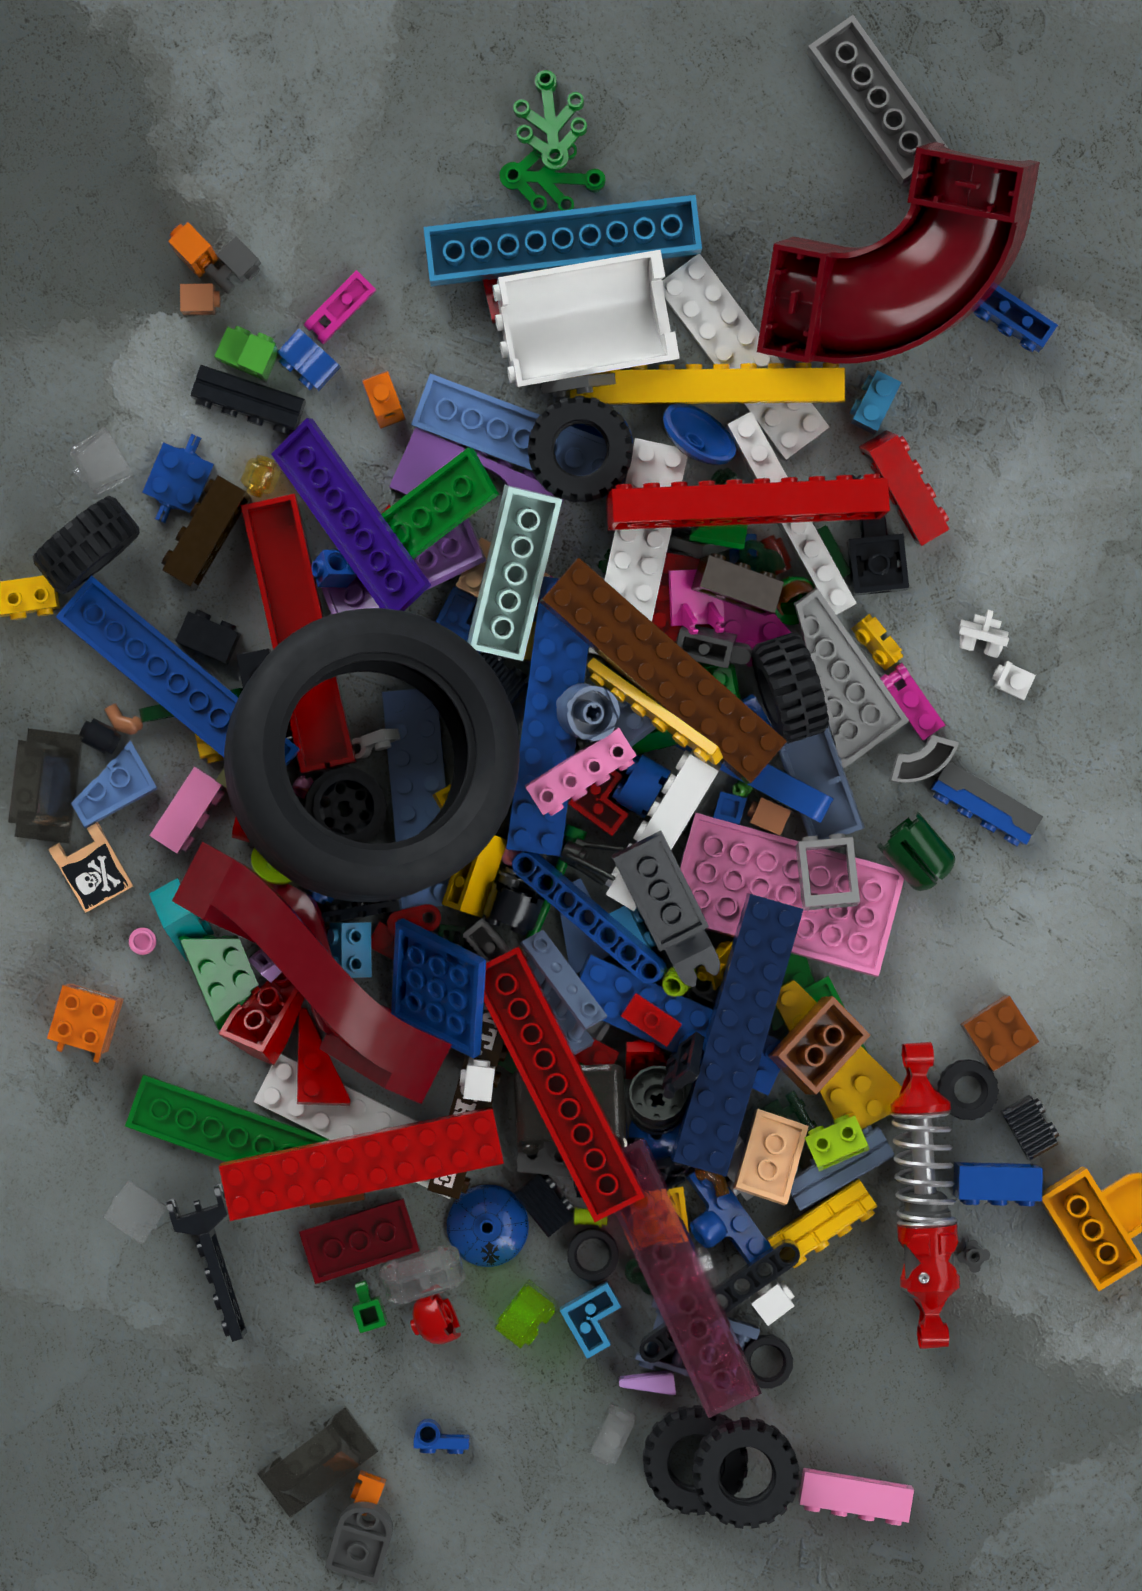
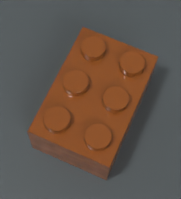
M824 996L775 1047L768 1057L805 1094L817 1095L871 1035L833 996Z

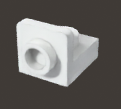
M1006 661L1003 666L999 664L992 677L993 680H996L994 687L1016 698L1025 700L1036 675L1012 665L1013 663Z

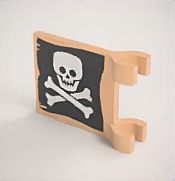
M98 822L87 827L94 842L71 855L66 856L60 843L48 849L85 913L133 887L131 880Z

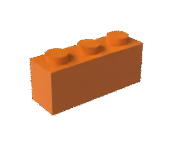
M189 222L184 226L182 224L178 225L170 233L171 239L168 242L174 252L199 278L205 273L204 270L209 264L212 263L214 265L219 260L212 246Z

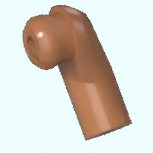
M116 703L104 709L111 724L118 732L132 735L143 728V723H141L139 717L130 718L123 716Z

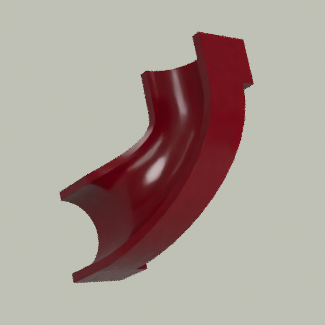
M932 142L916 148L907 201L911 203L910 209L897 228L880 241L864 247H844L793 236L774 243L757 352L805 363L812 361L833 364L862 363L901 354L936 338L959 324L991 296L1014 263L1026 235L1040 162L987 158L951 150L944 147L945 144Z
M202 842L172 901L203 920L256 943L310 1003L317 1025L326 1033L319 1047L320 1050L381 1087L422 1104L452 1044L398 1019L391 1014L390 1008L376 1002L347 974L332 957L324 921L318 904L313 897L289 883H269L243 863Z

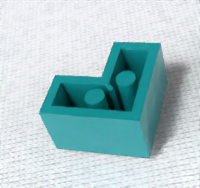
M176 878L149 893L164 930L185 961H188L178 937L203 938V935L214 934V930L208 921H202L200 917L172 901L181 884L179 879Z

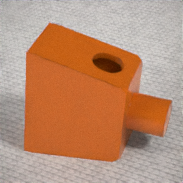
M388 371L362 380L380 429L406 420Z

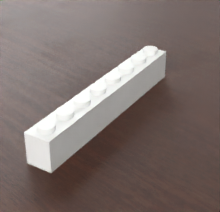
M752 411L727 424L726 429L732 436L736 448L753 479L769 478L770 483L781 482V478L787 477ZM812 522L778 523L806 576L815 588L819 589L834 613L838 615L856 605L855 599Z

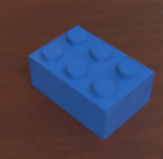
M954 1162L955 1184L953 1185V1195L966 1205H979L980 1200H987L991 1205L1004 1206L1007 1205V1201H1015L1019 1206H1035V1201H1042L1043 1168L1037 1164Z

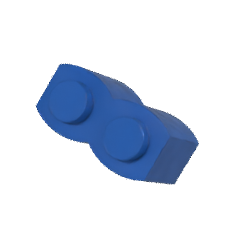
M298 329L277 352L282 357L278 362L289 372L295 369L301 375L298 380L309 390L315 387L320 391L341 368L333 358L301 329Z

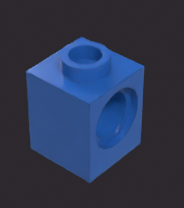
M322 550L312 563V574L316 578L317 587L347 588L357 576L339 550Z

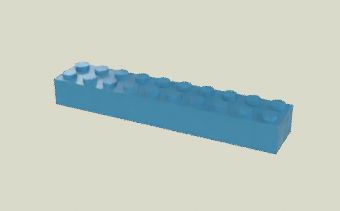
M696 195L423 227L431 286L498 279V277L655 250H661L662 259L693 256L702 252Z

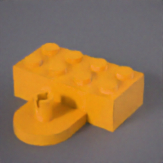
M1082 1166L1042 1191L1041 1204L1097 1291H1101L1142 1265V1256L1131 1240L1142 1232V1173L1127 1174L1103 1190H1100L1088 1169Z

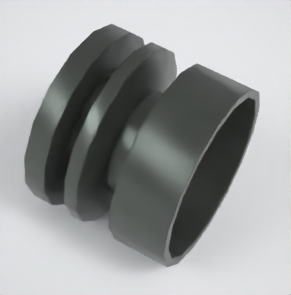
M650 1066L641 1070L633 1078L629 1087V1115L633 1123L641 1131L652 1135L673 1131L681 1123L686 1106V1086L678 1089L673 1098L668 1099L664 1097L662 1083L663 1078L667 1076L665 1066ZM662 1102V1106L658 1105L656 1108L652 1106V1104Z

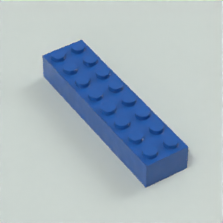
M588 954L578 977L607 1014V1017L602 1021L646 1041L654 1042L657 1046L671 1052H677L679 1044L696 1031L706 1037L713 1009L684 996H670L664 991L662 986L656 983H643L631 972L592 954ZM635 993L682 1024L667 1047L620 1016ZM767 1035L752 1087L766 1095H769L780 1071V1068L768 1055L781 1040Z

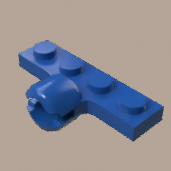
M697 1168L686 1177L706 1206L705 1212L690 1224L692 1234L703 1247L711 1248L727 1237L747 1264L771 1248L721 1175Z

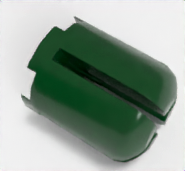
M917 812L915 820L911 821L908 817L890 832V839L884 846L879 843L877 847L913 889L924 891L934 887L937 884L938 878L943 880L951 872L955 864V855L924 817Z

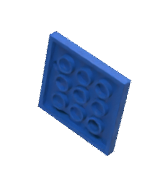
M401 919L395 924L391 1014L411 1026L452 1044V1048L471 1058L479 1056L481 1054L486 959L408 920Z

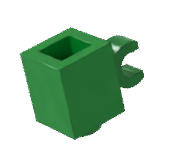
M366 1280L355 1283L360 1302L354 1303L352 1309L359 1332L363 1333L386 1326L388 1320L380 1295L371 1298Z

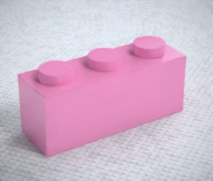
M194 767L149 836L177 854H180L182 850L187 852L195 840L192 834L197 827L202 829L210 817L207 811L212 804L217 806L224 796L225 792L222 791L224 786L199 768Z

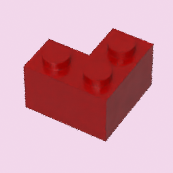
M616 770L609 773L611 778L599 786L593 783L586 788L587 794L576 801L571 799L568 805L611 837L628 816V813L607 799L623 777Z

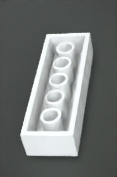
M693 749L691 752L685 750L675 767L679 770L677 776L671 773L661 790L665 794L663 799L656 798L647 814L651 819L649 822L643 820L633 839L639 842L661 830L672 850L719 772L722 763L719 762L717 765H714L709 760L705 763L693 753ZM616 866L611 873L615 876V880L608 879L605 884L609 887L606 895L635 911L637 905Z

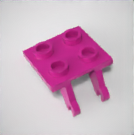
M697 569L669 571L671 626L683 625L688 629L690 635L698 633L695 625L709 624L714 627L716 633H723L724 628L721 627V623H724L723 601L691 589Z

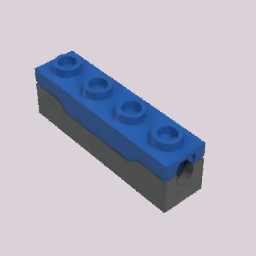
M950 761L941 769L935 779L936 781L930 788L935 793L933 798L945 805L950 801L958 806L957 812L971 819L972 815L982 820L980 825L993 833L996 829L1005 834L1003 839L1016 847L1020 843L1027 845L1031 835H1033L1043 818L1042 815Z

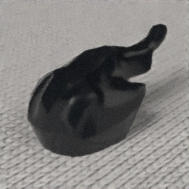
M671 1156L657 1157L647 1165L646 1180L653 1188L672 1189L685 1181V1177L678 1175L685 1174L694 1167L673 1162Z

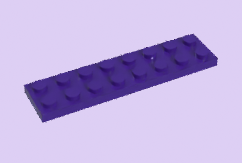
M306 418L271 455L379 608L405 611L431 586V583L315 421L311 418Z

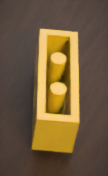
M494 835L488 845L473 861L450 877L442 905L482 918V911L492 883L495 880L507 839Z

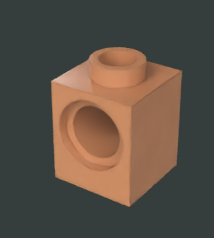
M213 283L180 284V311L183 315H216V307H220L221 300L220 291H215Z
M761 797L758 802H752L747 816L751 817L750 824L780 836L791 810Z

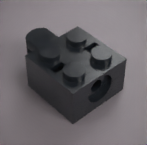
M885 516L881 519L860 520L861 538L849 539L846 542L849 568L851 570L852 596L908 590L909 579L904 533L888 535Z

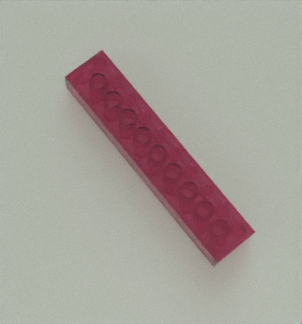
M640 1139L622 1149L646 1197L620 1209L615 1214L708 1418L750 1400L762 1394L649 1145L645 1139Z

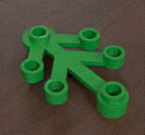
M543 70L536 75L535 86L537 91L542 94L545 119L531 110L529 103L523 99L517 100L514 103L513 110L518 118H524L545 133L548 144L534 136L532 128L528 125L519 126L516 134L519 142L527 143L542 154V162L546 168L556 171L567 165L569 161L568 150L579 136H583L587 132L585 119L581 117L574 118L570 124L571 130L559 143L558 133L574 113L583 108L584 98L579 92L569 94L567 98L568 104L556 117L553 92L557 88L556 76L549 70ZM544 77H549L550 81L548 83H542L541 79ZM575 98L581 100L577 105L571 103ZM519 106H525L526 110L524 112L517 111V108ZM576 124H583L584 126L581 130L574 128ZM523 131L530 133L527 137H521L520 134ZM552 153L560 154L557 159H552L550 155Z
M575 144L571 146L574 149V153L569 155V160L574 159L577 155ZM534 148L521 162H509L500 170L502 185L510 190L518 189L531 203L532 210L537 213L545 211L547 200L544 196L537 195L527 182L538 183L557 203L559 211L565 210L561 207L563 201L571 203V207L567 210L574 209V201L571 197L565 196L555 184L584 185L590 192H599L605 186V175L599 169H591L586 174L555 172V170H550L545 166L539 171H527L539 159H542V154H539ZM558 153L553 159L559 158L560 154ZM516 171L518 178L511 180L508 177V173ZM592 175H597L600 178L597 184L590 182L589 178ZM535 200H542L544 202V206L542 208H536L534 206Z

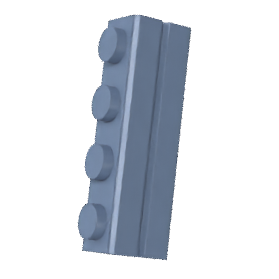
M869 1125L861 1129L870 1150L820 1172L813 1157L809 1159L811 1163L809 1166L803 1169L800 1166L797 1167L790 1194L800 1211L895 1157L893 1150L878 1126L872 1128Z

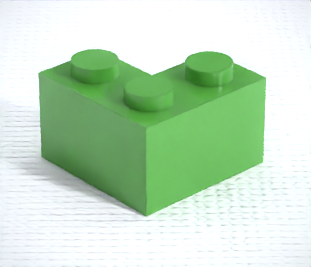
M227 326L214 356L216 360L267 382L279 355L276 343L273 342L274 339L260 332L255 336L240 326H235V329Z

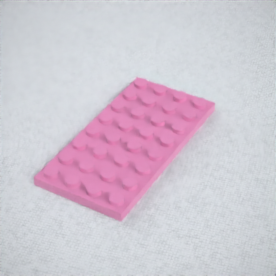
M695 813L680 869L709 925L706 930L734 937L747 893L802 909L795 847L799 841ZM827 849L806 851L811 895L850 892L845 854ZM855 857L860 903L853 907L803 911L791 953L878 977L904 878L895 868Z

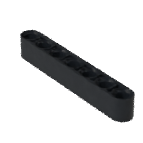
M789 1239L778 1242L688 1305L681 1312L675 1314L645 1335L639 1347L641 1358L649 1363L661 1360L791 1269L800 1259L798 1245ZM791 1247L795 1251L794 1257L790 1260L782 1259L779 1255L781 1249ZM761 1263H768L773 1269L769 1275L762 1276L757 1272V1267ZM738 1279H746L750 1283L746 1291L740 1292L734 1287ZM715 1295H724L728 1300L726 1305L723 1307L714 1306L712 1298ZM699 1310L705 1315L704 1320L700 1323L692 1322L689 1318L692 1311ZM669 1327H679L682 1330V1335L677 1339L670 1338L666 1333ZM649 1342H655L659 1345L660 1349L656 1354H648L644 1346Z

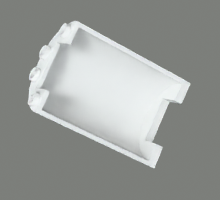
M661 250L498 277L497 284L492 286L495 302L498 301L499 314L495 315L497 331H502L504 341L500 342L502 358H508L509 367H507L509 382L515 383L517 387L680 359L675 331L671 332L662 285L665 272Z

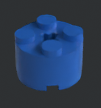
M637 755L633 759L634 764L628 767L625 773L630 777L628 780L622 779L612 797L617 799L616 803L645 818L671 770L645 755L641 757Z

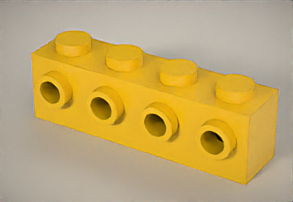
M43 575L0 581V617L10 616V620L27 618L26 613L37 612V616H47L54 614V609H60L58 592Z

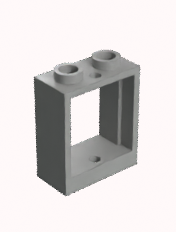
M843 833L829 835V839L818 840V836L803 837L802 841L798 842L795 846L803 911L857 906L860 903L853 837H846ZM845 847L850 892L811 895L806 851Z

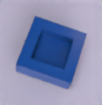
M720 791L713 818L740 825L747 798Z

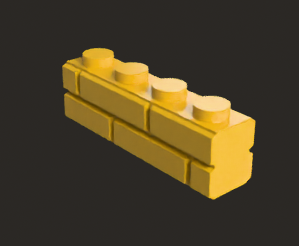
M857 1178L768 1237L767 1240L772 1247L784 1239L794 1241L800 1251V1259L793 1266V1268H796L807 1260L806 1254L812 1250L818 1253L830 1244L828 1240L836 1234L840 1238L853 1229L851 1227L852 1223L858 1219L864 1222L875 1214L873 1209L877 1205L860 1179ZM784 1247L779 1255L784 1260H790L794 1257L795 1251L791 1247Z

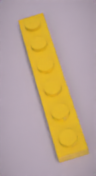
M593 657L586 665L591 674L589 678L594 684L610 689V692L619 702L623 703L625 700L631 704V709L642 718L645 715L652 720L651 723L661 732L666 730L673 735L672 738L680 746L686 747L688 745L694 750L693 753L701 761L706 763L709 760L714 765L721 761L723 756L716 744Z

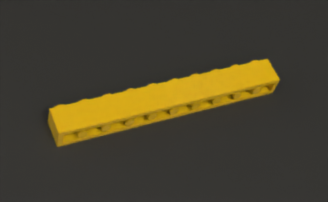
M744 363L740 364V369H730L729 364H713V369H702V364H686V369H675L674 364H660L658 369L648 370V365L631 367V370L618 369L589 374L615 373L616 384L593 387V392L577 394L576 390L570 391V398L575 396L593 397L609 405L845 402V368H839V364L823 363V368H812V363H795V368H784V363H769L768 368H757V364Z

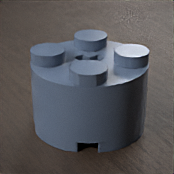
M587 683L575 684L566 689L556 701L558 722L562 729L570 736L589 741H598L609 736L615 729L614 726L620 714L619 704L616 697L603 687Z

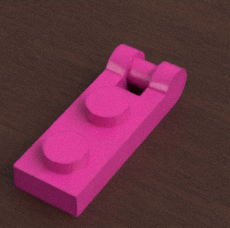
M356 270L309 317L304 326L309 331L313 330L318 335L317 339L322 344H325L376 292V289ZM324 316L331 322L326 328L320 323Z
M902 663L898 664L895 667V671L889 675L884 674L880 677L922 741L945 726ZM902 679L906 686L898 691L894 684Z

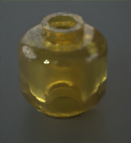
M257 455L256 458H251L247 461L241 482L247 487L246 492L248 494L261 498L263 494H272L274 492L281 472L275 460L263 455Z

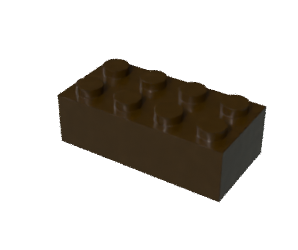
M217 475L215 480L212 478L209 480L203 491L206 494L201 504L197 502L189 515L192 517V520L187 527L182 526L175 539L178 541L173 551L169 549L161 562L164 565L162 570L166 574L195 591L242 514L241 505L247 504L251 498L245 490Z

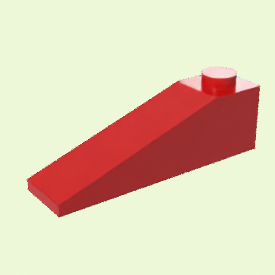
M282 972L272 983L267 980L260 988L257 986L251 992L253 995L242 1006L238 1004L232 1010L219 1032L221 1037L252 1057L271 1065H275L285 1048L304 1001L303 995Z

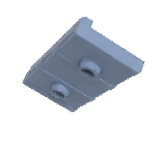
M829 726L823 733L793 743H785L778 751L787 774L834 798L821 823L800 813L808 836H818V840L829 839V835L843 833L847 835L865 828Z

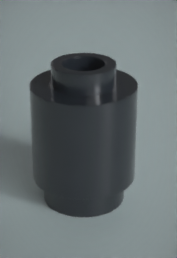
M95 718L91 722L86 720L79 733L83 737L82 743L103 754L108 752L111 755L122 735L116 733L117 729Z

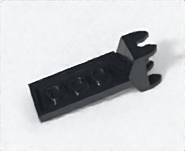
M660 830L611 855L659 951L665 949L681 981L690 987L696 986L697 975L694 969L700 964L705 966L707 972L715 976L718 975L720 971L719 957L704 930L709 925L662 831Z
M220 1183L214 1186L218 1202L216 1205L202 1209L200 1200L194 1201L196 1211L181 1216L175 1199H170L166 1204L174 1232L199 1236V1241L196 1242L200 1257H205L207 1261V1268L204 1269L208 1283H213L216 1294H213L217 1310L222 1309L224 1320L221 1321L225 1336H230L232 1342L243 1339L247 1330L214 1229L228 1215L225 1194Z

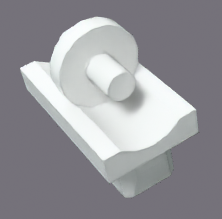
M987 610L985 617L975 614L973 622L961 619L959 625V647L973 651L977 639L987 641L984 654L998 658L1003 646L1007 647L1009 641L1008 632L999 630L1002 621L992 619L993 611Z

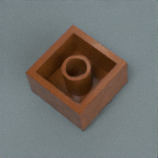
M1004 995L960 1024L987 1067L993 1072L1039 1043V1040L1009 995Z

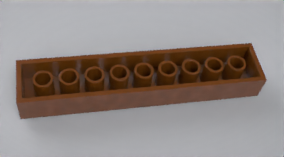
M580 558L573 562L539 601L637 689L716 744L723 756L720 762L745 784L752 783L787 742Z

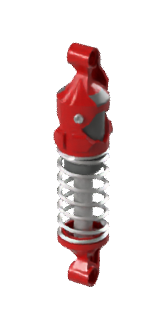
M906 1043L902 1045L901 1055L907 1075L903 1081L899 1097L891 1103V1115L895 1118L892 1121V1125L896 1128L910 1131L897 1135L893 1139V1143L899 1147L911 1149L898 1153L894 1157V1161L900 1165L912 1167L898 1172L895 1175V1179L900 1183L913 1185L902 1188L895 1194L899 1200L904 1201V1206L896 1212L902 1218L897 1222L898 1242L904 1248L905 1260L900 1277V1287L904 1293L914 1300L920 1311L917 1326L919 1348H940L949 1346V1330L947 1323L942 1322L939 1314L946 1300L960 1288V1274L957 1273L954 1267L953 1252L959 1241L957 1219L951 1216V1210L948 1208V1205H953L956 1201L954 1199H947L943 1192L936 1191V1187H951L955 1183L953 1181H936L935 1169H948L954 1165L952 1163H935L934 1151L951 1150L953 1147L951 1145H934L933 1133L950 1132L952 1129L949 1126L933 1127L932 1118L949 1115L951 1113V1103L932 1087L926 1076L929 1067H932L934 1064L932 1043ZM907 1119L911 1121V1125L897 1123ZM911 1137L912 1143H905L899 1141L901 1139ZM912 1155L913 1162L901 1160L900 1158ZM913 1173L914 1180L901 1178V1176ZM910 1191H914V1192L909 1193L907 1196H902V1194H904V1193H907V1192H910Z

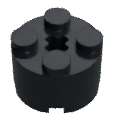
M494 880L482 911L486 915L485 921L500 926L501 923L510 925L511 931L521 935H526L528 931H533L545 899L542 896L538 900L535 899V892L520 886L519 888L505 885V887L498 886L499 881Z

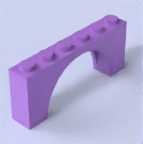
M415 427L389 486L390 490L403 496L407 495L463 452L465 448L462 447V444L449 439L444 440L436 434ZM475 450L485 470L499 477L506 485L554 496L541 486L532 472L524 469L522 473L512 469L513 465L502 459H498L497 462L487 458L488 454Z

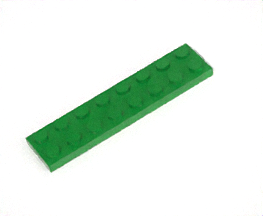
M146 1074L142 1076L125 1127L225 1162L329 1140Z

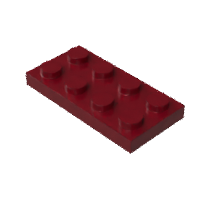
M404 1198L299 1231L315 1284L420 1251Z

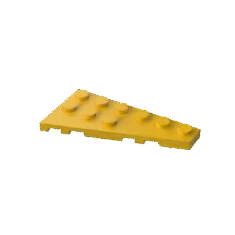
M791 980L781 986L776 1007L790 1032L817 1002L795 980ZM860 1046L819 1093L833 1120L844 1115H849V1117L856 1116L860 1128L863 1129L892 1113L891 1103L899 1097L902 1086Z

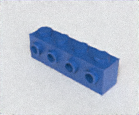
M999 285L991 296L974 312L981 320L985 322L990 320L998 325L997 330L1005 336L1010 337L1013 335L1019 339V344L1030 352L1035 350L1039 353L1058 326Z

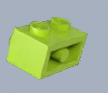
M841 1116L833 1121L834 1125L825 1129L824 1126H818L808 1132L809 1136L804 1137L819 1172L870 1150L856 1116Z

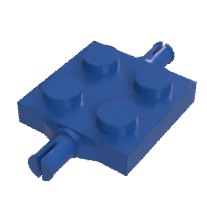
M191 434L185 449L176 448L163 442L142 491L143 494L155 498L161 504L155 519L159 521L164 512L161 519L162 523H166L171 509H180L187 513L191 512L194 505L199 501L214 466L213 463L201 459L195 453L202 438L197 436L192 446L195 439L193 434Z

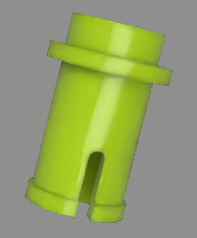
M575 1207L574 1225H599V1228H602V1225L608 1224V1216L594 1222L588 1208Z

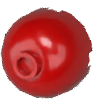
M436 1287L420 1296L414 1303L412 1310L413 1320L410 1321V1325L415 1335H421L424 1340L432 1344L441 1345L459 1338L461 1333H456L455 1331L460 1325L451 1302L448 1298L443 1300L439 1295L443 1291Z

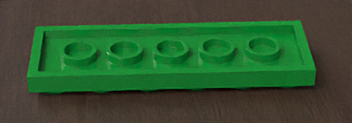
M468 447L381 515L410 556L415 559L498 496L499 493L474 448Z

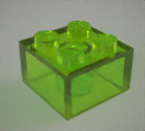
M528 1279L497 1319L494 1329L520 1349L524 1344L530 1346L539 1334L537 1327L540 1323L547 1324L556 1312L554 1307L555 1298Z

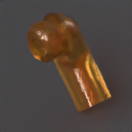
M698 1168L695 1169V1175L698 1180L707 1179L712 1182L717 1197L730 1193L725 1176Z

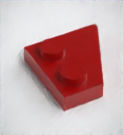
M644 1040L626 1042V1079H633L641 1070L650 1066L666 1067L669 1057L654 1042H646Z

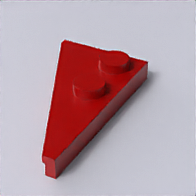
M300 1008L298 1014L297 1104L350 1106V1097L329 1054L319 1049L322 1040L307 1009Z

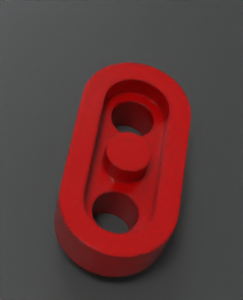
M431 904L402 909V911H395L389 916L387 927L389 932L395 936L396 921L402 918L428 931H432L439 926L441 913L436 906ZM426 912L433 915V920L430 923L423 921L422 917Z

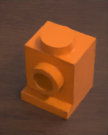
M360 1470L358 1480H361L362 1483H355L350 1498L355 1499L354 1503L371 1502L377 1504L386 1479Z

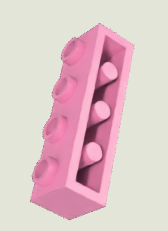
M616 727L609 736L589 744L526 784L525 788L543 815L549 813L552 816L564 808L563 802L570 798L576 801L587 794L586 788L593 783L599 786L611 778L609 773L619 768L621 772L633 765V758L637 755L620 728Z
M803 1468L798 1501L800 1505H804V1510L820 1512V1508L829 1509L831 1514L846 1517L847 1513L858 1514V1518L862 1520L874 1521V1518L877 1517L885 1519L887 1524L901 1526L902 1522L909 1523L914 1489L912 1485Z

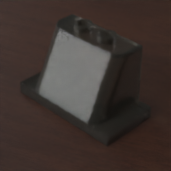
M28 728L27 741L18 740L8 819L9 823H16L15 837L70 844L74 808L71 803L76 799L83 745L81 742L82 736Z
M346 1406L323 1423L324 1429L284 1459L281 1456L277 1457L257 1473L290 1518L378 1452L377 1447Z

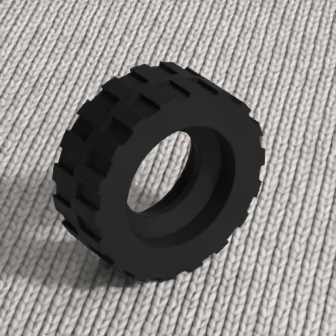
M971 1059L958 1060L953 1064H949L940 1074L941 1077L937 1082V1091L950 1101V1114L962 1120H976L977 1118L984 1117L986 1113H990L994 1104L997 1103V1095L999 1094L998 1081L992 1070L983 1063ZM964 1076L976 1078L981 1085V1094L972 1103L959 1101L954 1092L956 1082Z

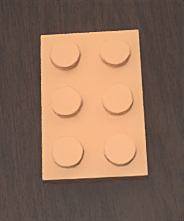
M756 1109L733 1189L784 1206L787 1205L805 1142L804 1137L807 1135L809 1126Z

